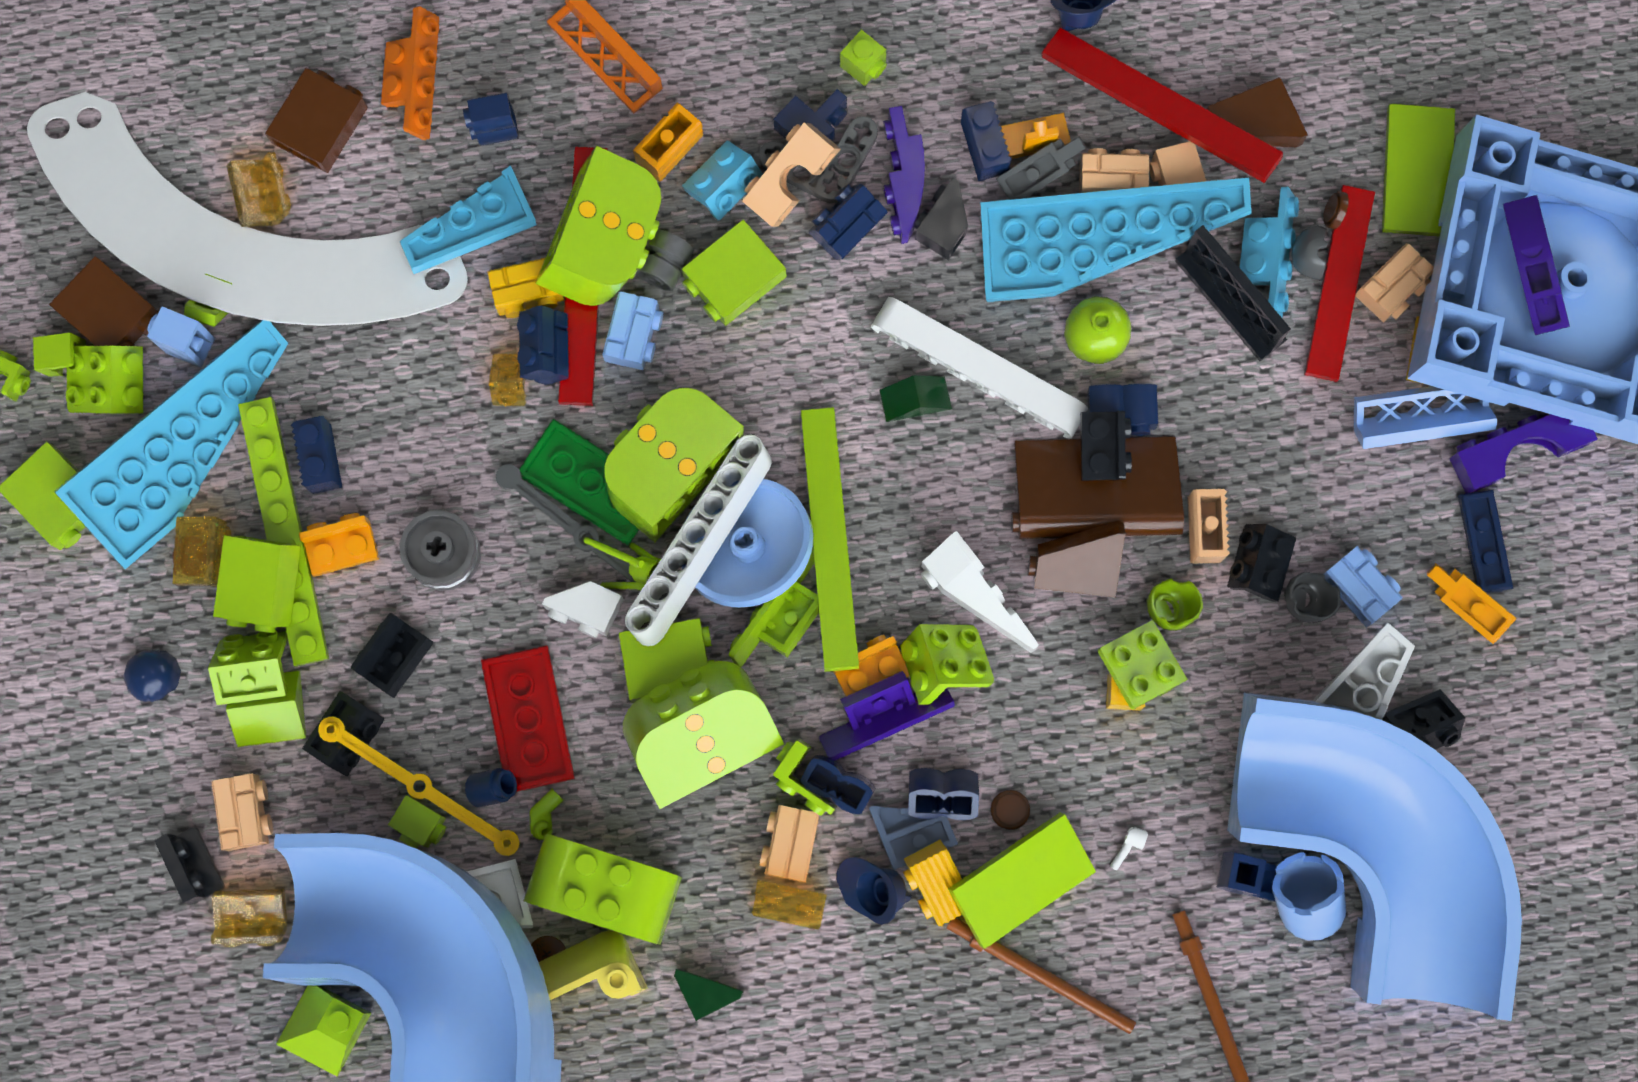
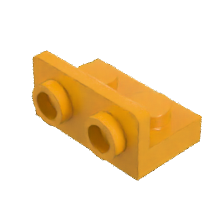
M359 513L347 514L339 518L340 522L327 525L326 522L314 523L306 527L307 531L299 533V538L305 545L313 577L379 559L371 523L366 516H360Z
M883 634L866 643L868 648L858 652L859 669L833 671L845 696L851 695L901 671L904 672L907 678L910 677L906 662L902 657L894 636L886 639Z

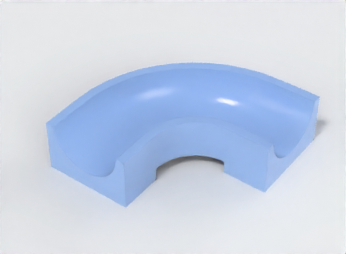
M1244 692L1227 831L1240 842L1322 852L1339 859L1348 868L1360 891L1363 915L1358 917L1350 987L1366 1003L1381 1005L1382 1000L1392 998L1427 1000L1461 1006L1483 1012L1496 1019L1511 1021L1521 943L1522 917L1520 892L1514 864L1504 836L1491 811L1476 789L1455 766L1435 749L1412 734L1383 720L1345 707L1318 703L1311 700Z
M349 833L275 834L274 848L285 857L292 874L295 910L293 926L287 945L275 961L264 963L263 978L300 986H359L368 992L381 1007L391 1033L390 1082H561L562 1060L554 1059L553 1018L543 972L534 950L519 923L506 906L483 883L464 869L441 857L391 839Z

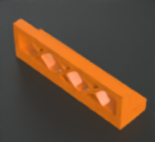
M565 0L566 5L548 19L547 24L634 114L663 89L661 78L586 0ZM572 12L579 19V31H564L558 22ZM583 25H584L590 32H583ZM571 37H578V44ZM582 38H597L601 42L600 54H586L582 49ZM605 47L611 54H604ZM592 59L600 60V66H598ZM604 60H618L623 65L622 77L608 76L604 72ZM626 70H628L633 77H626ZM614 82H622L621 89ZM626 82L640 83L647 92L633 103L625 94Z

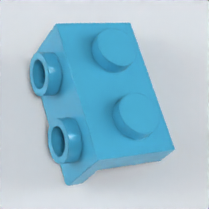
M727 140L693 173L682 187L691 197L706 206L715 219L721 220L746 194L745 188L756 176L760 178L763 173L750 154Z

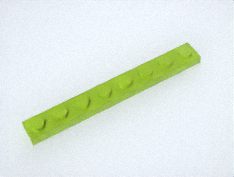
M268 397L238 404L266 538L270 541L301 546L290 627H285L293 665L298 667L327 660L329 655L305 545L299 538L302 527L274 399Z

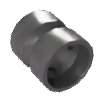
M658 229L654 238L650 240L647 246L650 253L642 269H636V274L644 281L662 290L672 292L681 276L679 268L687 265L694 249L680 237Z

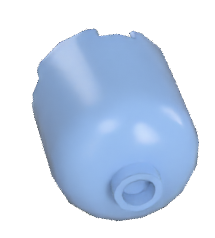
M1304 852L1287 857L1276 868L1272 890L1279 916L1284 926L1294 936L1308 941L1322 940L1332 936L1341 928L1346 917L1344 878L1338 864L1326 855L1322 854L1320 858L1317 856H1306Z

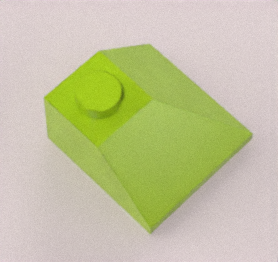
M307 986L276 1045L338 1077L371 1012L322 986Z

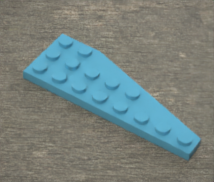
M1249 178L980 202L986 301L995 302L1054 297L1192 239L1195 231L1202 225L1208 231H1212L1250 215Z
M259 321L54 491L124 569L129 567L179 524L184 516L183 513L191 500L195 498L208 472L213 468L240 424L241 416L238 404L254 401L261 385L268 378L287 347L288 342L270 321Z

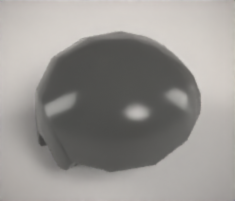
M1315 225L1308 227L1297 237L1292 249V261L1299 273L1320 281L1324 274L1326 262L1318 256V250L1324 249L1328 245L1324 240L1327 229Z
M1302 572L1290 579L1284 592L1288 611L1293 617L1302 622L1319 623L1334 616L1341 605L1338 586L1329 584L1325 580V575L1321 573ZM1308 593L1310 601L1306 606V594Z

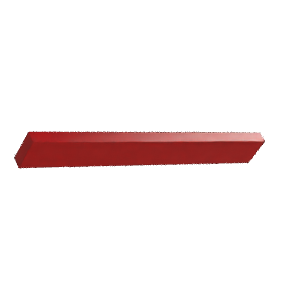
M1059 28L1042 51V58L1263 183L1266 182L1283 158L1282 151L1062 28Z
M575 147L572 188L580 168L595 147ZM565 297L564 313L568 314L569 377L560 381L558 402L561 405L593 406L599 305H584Z

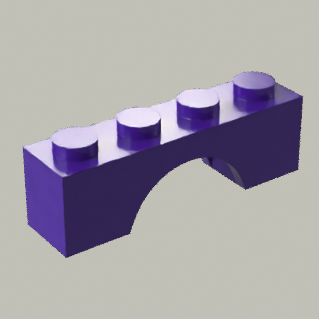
M1535 414L1517 422L1519 427L1509 432L1506 427H1502L1487 434L1488 440L1477 444L1476 440L1473 439L1457 446L1458 452L1449 459L1465 493L1468 494L1495 484L1506 477L1505 465L1507 457L1513 447L1517 445L1537 444L1547 448L1559 458L1590 445L1598 438L1594 430L1569 424L1570 419L1552 414L1538 419Z

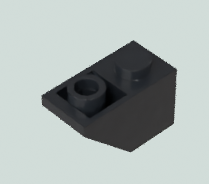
M952 178L947 186L942 184L938 188L932 199L935 202L929 213L924 210L914 225V228L917 229L915 240L948 261L966 236L968 229L959 182L955 178Z

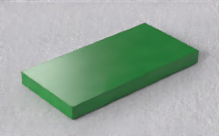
M553 419L519 468L522 479L629 546L639 529L622 516L610 501L604 473L605 463L609 454Z

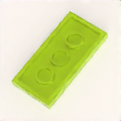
M1402 104L1388 105L1382 232L1440 237L1442 226L1438 224L1454 149V108Z
M1059 812L948 888L979 946L986 949L1094 874L1096 870L1066 815Z

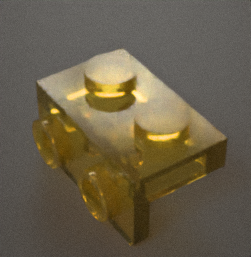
M268 152L262 160H231L226 167L241 227L280 224L289 214L291 202L284 190L282 182L283 169L277 161L276 153Z
M284 889L215 891L211 898L215 930L211 935V944H222L224 947H236L246 943L271 946L282 941L287 931Z

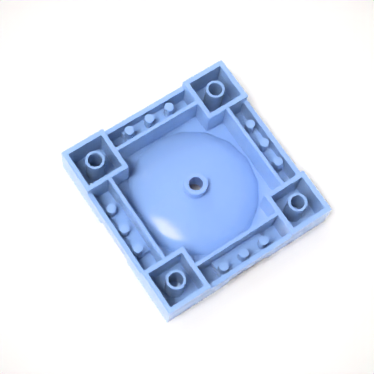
M1476 114L1456 135L1438 224L1442 228L1432 278L1425 288L1407 379L1501 406H1505L1508 403L1517 404L1570 419L1569 424L1591 429L1600 434L1638 444V168L1539 139V132ZM1533 195L1538 196L1570 324L1568 328L1536 336L1503 208L1504 203Z

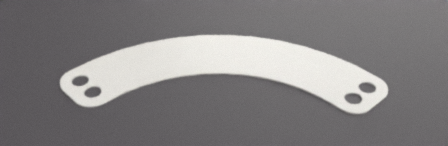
M83 92L46 104L37 109L29 119L27 125L28 138L45 175L65 206L85 229L122 262L153 282L192 301L231 314L276 323L315 326L349 325L402 318L446 306L459 299L466 289L468 281L467 272L460 256L413 274L401 247L400 240L422 225L389 234L359 239L314 240L291 238L262 232L235 223L207 210L180 192L148 161L129 134L116 104L95 95ZM86 108H95L101 113V121L95 127L84 128L77 122L78 114ZM62 118L69 123L68 133L58 139L49 137L45 132L47 123L52 119ZM433 269H443L449 274L450 281L443 289H431L425 283L427 273ZM208 275H211V276L217 277V278H219V279L228 281V282L232 283V285L229 284V283H226V282H224V281L218 280V279H216V278L210 277V276H208Z

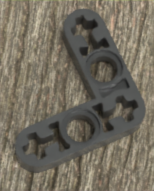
M866 116L853 119L837 145L841 150L821 175L811 174L807 180H798L793 175L794 169L798 167L795 166L788 173L786 182L829 204L837 203L834 197L838 192L832 191L830 194H826V187L823 184L832 183L835 177V172L830 171L832 168L841 175L837 181V189L839 191L847 184H852L876 142L878 129L875 121ZM864 126H868V133L871 136H863L859 148L864 149L861 152L855 145H852L857 139V131L855 129H862ZM769 141L761 147L759 160L765 171L768 169L765 166L768 160L767 152L773 154L775 150L781 152L786 146L785 144L778 141ZM843 153H851L857 159L856 164L851 168H844L838 163L839 156Z

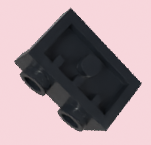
M1125 411L1080 413L1081 481L1126 479V473H1131V452H1126L1125 439L1131 438V419L1125 418Z
M1439 689L1386 712L1382 720L1412 734L1436 750L1442 746L1449 747L1460 739L1465 716L1444 692Z
M339 691L320 720L321 722L327 717L339 718L344 723L347 732L369 745L370 741L377 735L384 718L347 694ZM319 722L302 749L328 767L348 776L358 764L361 756L338 741H324L318 732Z
M192 827L178 835L165 834L154 840L183 903L196 904L225 888L198 828Z

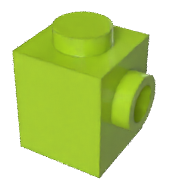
M862 29L840 52V67L863 86H866L872 78L877 79L887 66L886 49Z
M408 795L404 797L388 823V826L402 833L399 838L400 841L416 849L419 845L429 848L431 843L436 845L443 837L447 828L443 825L446 817Z

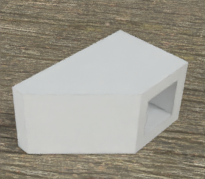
M590 581L546 597L542 605L545 609L549 610L548 617L563 624H566L568 619L580 624L579 631L597 638L599 633L604 636L608 635L624 599L622 595Z

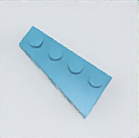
M511 165L501 172L502 175L491 183L487 181L478 187L475 194L463 202L459 200L450 206V211L440 218L434 217L400 240L401 247L413 274L537 225Z

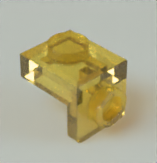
M493 354L489 387L492 404L495 406H525L526 404L524 388L526 379L520 378L518 354Z

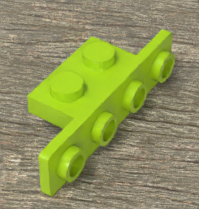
M813 548L808 564L797 581L778 597L764 603L762 606H758L753 611L749 620L750 624L743 634L740 633L734 638L730 645L729 656L735 664L742 667L760 641L788 658L819 614L818 594L801 585V582L815 563Z

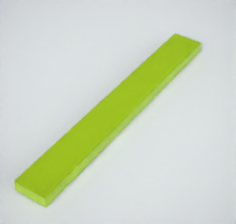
M834 407L801 410L810 517L813 528V550L825 672L859 669Z

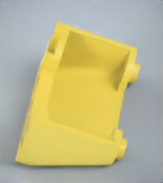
M608 930L601 932L539 962L550 1000L596 978L602 991L611 998L620 999L629 995L633 996L648 989L626 939L616 931Z

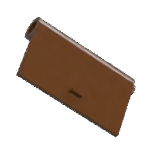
M1176 437L1125 439L1126 452H1131L1132 469L1131 473H1126V479L1081 481L1080 439L1024 440L1014 442L1018 512L1011 513L1012 532H1018L1019 539L1061 538L1116 521L1124 522L1125 536L1183 534L1184 509Z

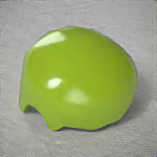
M1172 578L1154 586L1146 600L1149 617L1161 628L1172 631L1181 630L1192 624L1199 618L1203 609L1202 594L1197 587L1190 581L1176 582ZM1166 601H1168L1169 603L1172 604V606H1173V608H1174V612H1173V613H1172V611L1170 610V608H1169V606H1168V604H1167Z

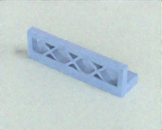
M1434 386L1354 397V432L1363 449L1496 430L1497 418L1489 407V402L1479 399V402L1465 404L1461 400L1466 395ZM1438 396H1446L1449 399L1440 408L1432 409L1428 406ZM1404 401H1413L1415 403L1408 412L1398 413L1395 411ZM1378 405L1382 408L1375 417L1364 418V407Z

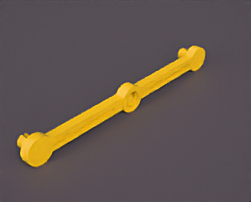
M327 717L320 722L318 732L324 741H338L406 785L407 792L412 798H426L494 842L495 850L503 856H510L518 850L519 838L515 832L511 830H498L435 789L427 775L423 773L412 774L347 732L344 723L339 718ZM418 780L425 783V789L422 792L414 790V783Z

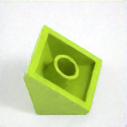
M300 671L284 673L288 690L286 696L227 704L226 712L237 747L306 739Z

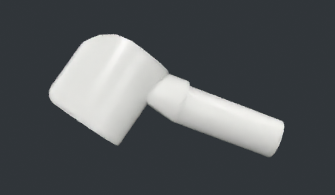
M1131 827L1127 831L1128 835L1125 836L1122 848L1109 865L1111 868L1117 871L1132 846L1143 849L1148 837V833L1145 830Z

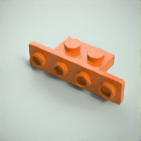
M417 6L413 8L411 37L386 42L381 105L386 107L405 106L404 131L422 140L430 139L439 17L423 7Z

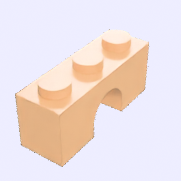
M811 123L794 126L786 136L788 143L781 152L775 151L765 163L768 169L760 178L758 176L753 178L745 188L747 195L742 202L772 227L779 226L800 201L787 187L786 180L790 170L795 166L801 165L813 175H821L841 150Z

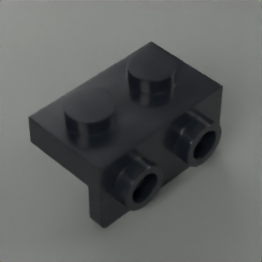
M1246 524L1239 538V546L1234 563L1230 569L1227 587L1233 590H1245L1265 600L1279 602L1297 538L1268 524Z
M389 613L384 621L380 623L363 650L359 652L351 665V669L392 698H395L434 642L393 613Z

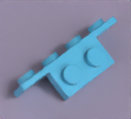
M1281 187L1278 217L1245 218L1239 267L1254 285H1270L1268 302L1282 318L1283 312H1287L1289 306V296L1285 290L1286 281L1291 280L1292 263L1289 260V254L1296 241V233L1292 229L1293 218L1299 214L1298 197H1295L1289 187Z

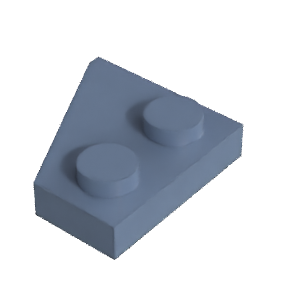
M869 807L893 870L906 866L904 858L938 840H941L947 849L958 845L949 820L945 816L934 819H920L910 816L908 808Z

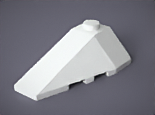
M957 531L950 535L922 561L921 567L924 571L920 574L932 590L937 587L942 594L1030 653L1037 649L1039 644L1018 614L1011 607L1005 609L1002 605L1005 599L999 587L990 580L985 581L982 577L984 575L982 570L984 566Z
M1387 623L1313 701L1345 707L1382 720L1415 645L1391 624Z

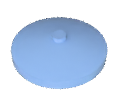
M763 479L695 589L714 603L737 608L766 603L788 590L805 570L813 547L811 520L798 497L785 486ZM739 481L734 482L731 486H735ZM722 508L716 510L713 515L719 513ZM704 536L698 538L695 543L700 542Z

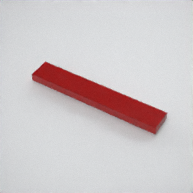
M1342 185L1340 191L1348 194V208L1340 226L1332 230L1304 373L1307 376L1337 382L1340 377L1375 196L1374 191Z

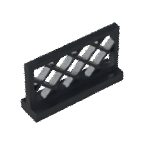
M1202 225L1198 228L1186 251L1177 257L1175 262L1260 362L1287 341L1285 336L1291 328L1205 226Z

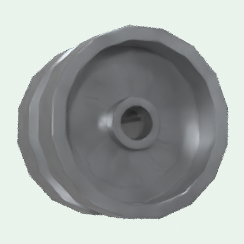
M443 510L427 511L413 518L404 529L399 543L400 558L406 570L425 587L438 591L454 590L467 583L476 573L481 559L480 543L473 530L456 514ZM445 547L446 550L440 551L439 555L437 556V551L440 548Z

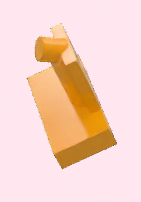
M1064 113L1001 126L1002 133H1004L1003 138L1006 139L1005 144L1008 145L1007 151L1010 152L1009 157L1012 159L1033 155L1051 142L1054 143L1059 139L1062 140L1064 145L1071 142Z

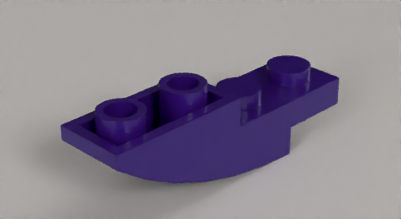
M902 106L889 108L888 120L883 121L886 139H893L895 151H890L894 172H889V184L883 185L887 205L893 204L895 215L890 216L893 235H900L901 244L909 242L920 213L924 188L925 160L922 135L908 137Z
M1533 195L1504 203L1505 217L1535 336L1570 327L1538 196Z

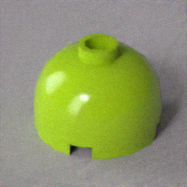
M1094 296L1081 301L1071 310L1065 322L1064 337L1068 348L1077 358L1094 364H1104L1114 361L1125 351L1131 339V322L1127 311L1120 303L1108 297Z

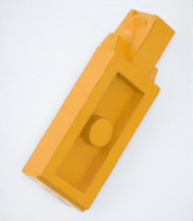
M1437 563L1427 572V576L1439 585L1434 592L1440 597V600L1492 644L1517 619L1464 573L1461 574L1458 570L1454 569L1449 574Z

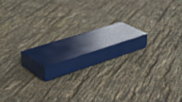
M1488 490L1459 495L1458 500L1475 583L1487 593L1514 589L1494 491Z

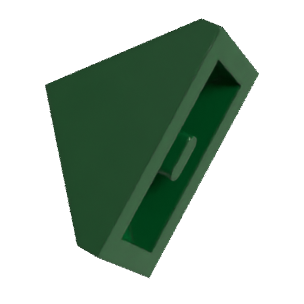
M912 375L880 389L886 422L952 409L945 377Z
M676 969L674 974L696 1021L739 1000L744 993L743 990L681 969Z

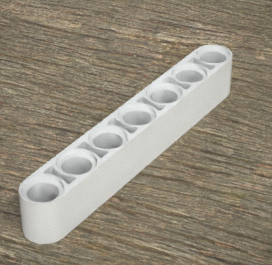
M888 297L871 325L875 332L879 333L881 331L889 335V340L905 349L910 347L916 350L921 358L934 365H937V363L948 368V373L963 381L968 379L977 384L975 388L993 398L998 396L1004 399L1006 405L1022 414L1024 412L1029 413L1035 417L1034 420L1043 426L1051 430L1056 428L1065 433L1063 435L1065 438L1071 439L1080 425V413L1088 411V407L1078 399L895 298Z
M751 434L744 435L736 441L628 610L625 617L626 627L642 645L654 646L663 639L769 471L772 459L757 436ZM757 453L754 457L749 458L750 455ZM739 481L735 486H731L734 482ZM722 508L719 513L713 515L716 510ZM704 536L700 542L695 543L698 538ZM686 564V567L683 570L677 572V569L680 566ZM668 593L664 599L659 600L663 594ZM650 621L649 625L646 628L641 629V626L644 623Z

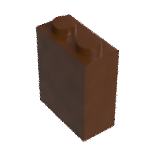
M305 68L265 134L275 146L329 173L368 107L362 98L363 94L350 85H346L344 88L334 83L335 79L326 72L318 70L315 73Z
M96 256L49 304L95 346H135L134 343L143 334H149V322L155 314L159 313Z

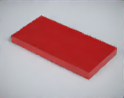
M546 645L482 659V670L502 769L509 770L514 774L517 781L516 792L575 780L549 646Z

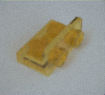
M216 516L176 518L172 584L176 586H212L217 588L224 535H231V530L227 526L226 521Z
M757 880L756 896L752 911L753 916L812 929L820 928L827 897L826 894Z

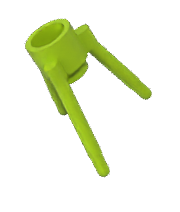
M589 537L584 538V543L630 564L629 574L636 582H602L600 586L607 589L641 591L661 560L633 542L630 543L629 547L640 557H632Z

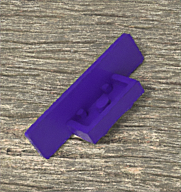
M901 671L840 699L849 722L820 735L819 740L828 758L835 761L954 707L955 703L946 688L930 705H919L916 694L912 693L908 679L904 672Z

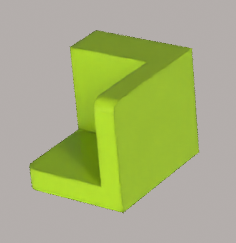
M70 332L33 337L34 370L49 377L63 376V368L74 365V346H86V340Z

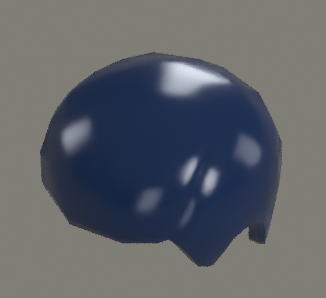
M145 650L137 653L127 662L123 679L128 692L137 700L154 702L162 700L168 693L177 688L181 669L177 659L167 651Z

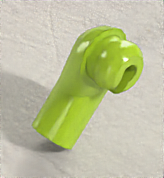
M553 788L531 807L529 811L530 832L533 837L539 840L544 839L545 833L552 835L551 812L564 801Z

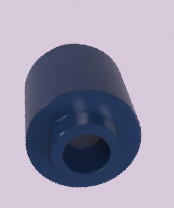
M502 768L471 774L465 783L466 797L475 807H485L507 802L517 791V781L514 774Z

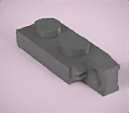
M1080 136L1064 145L1061 139L1054 143L1051 142L997 177L996 180L1009 200L1028 198L1070 171V168L1076 165L1072 157L1086 149V145Z

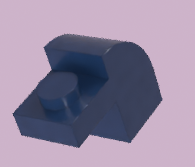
M837 89L814 112L795 95L773 119L774 130L786 139L788 133L797 124L801 126L803 123H811L827 138L834 141L835 129L831 124L834 127L838 126L847 115L845 110L847 108V97Z
M1223 852L1216 887L1228 892L1275 902L1272 885L1277 866L1266 863L1267 860L1235 852Z

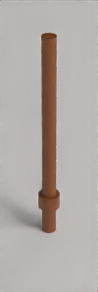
M1185 910L1174 913L1172 916L1182 940L1179 942L1183 955L1188 956L1235 1082H1250L1200 951L1203 949L1199 935H1194Z
M955 918L948 923L946 929L969 941V946L979 952L985 950L1128 1034L1134 1029L1136 1021L996 941L986 949H983L979 946L968 924Z

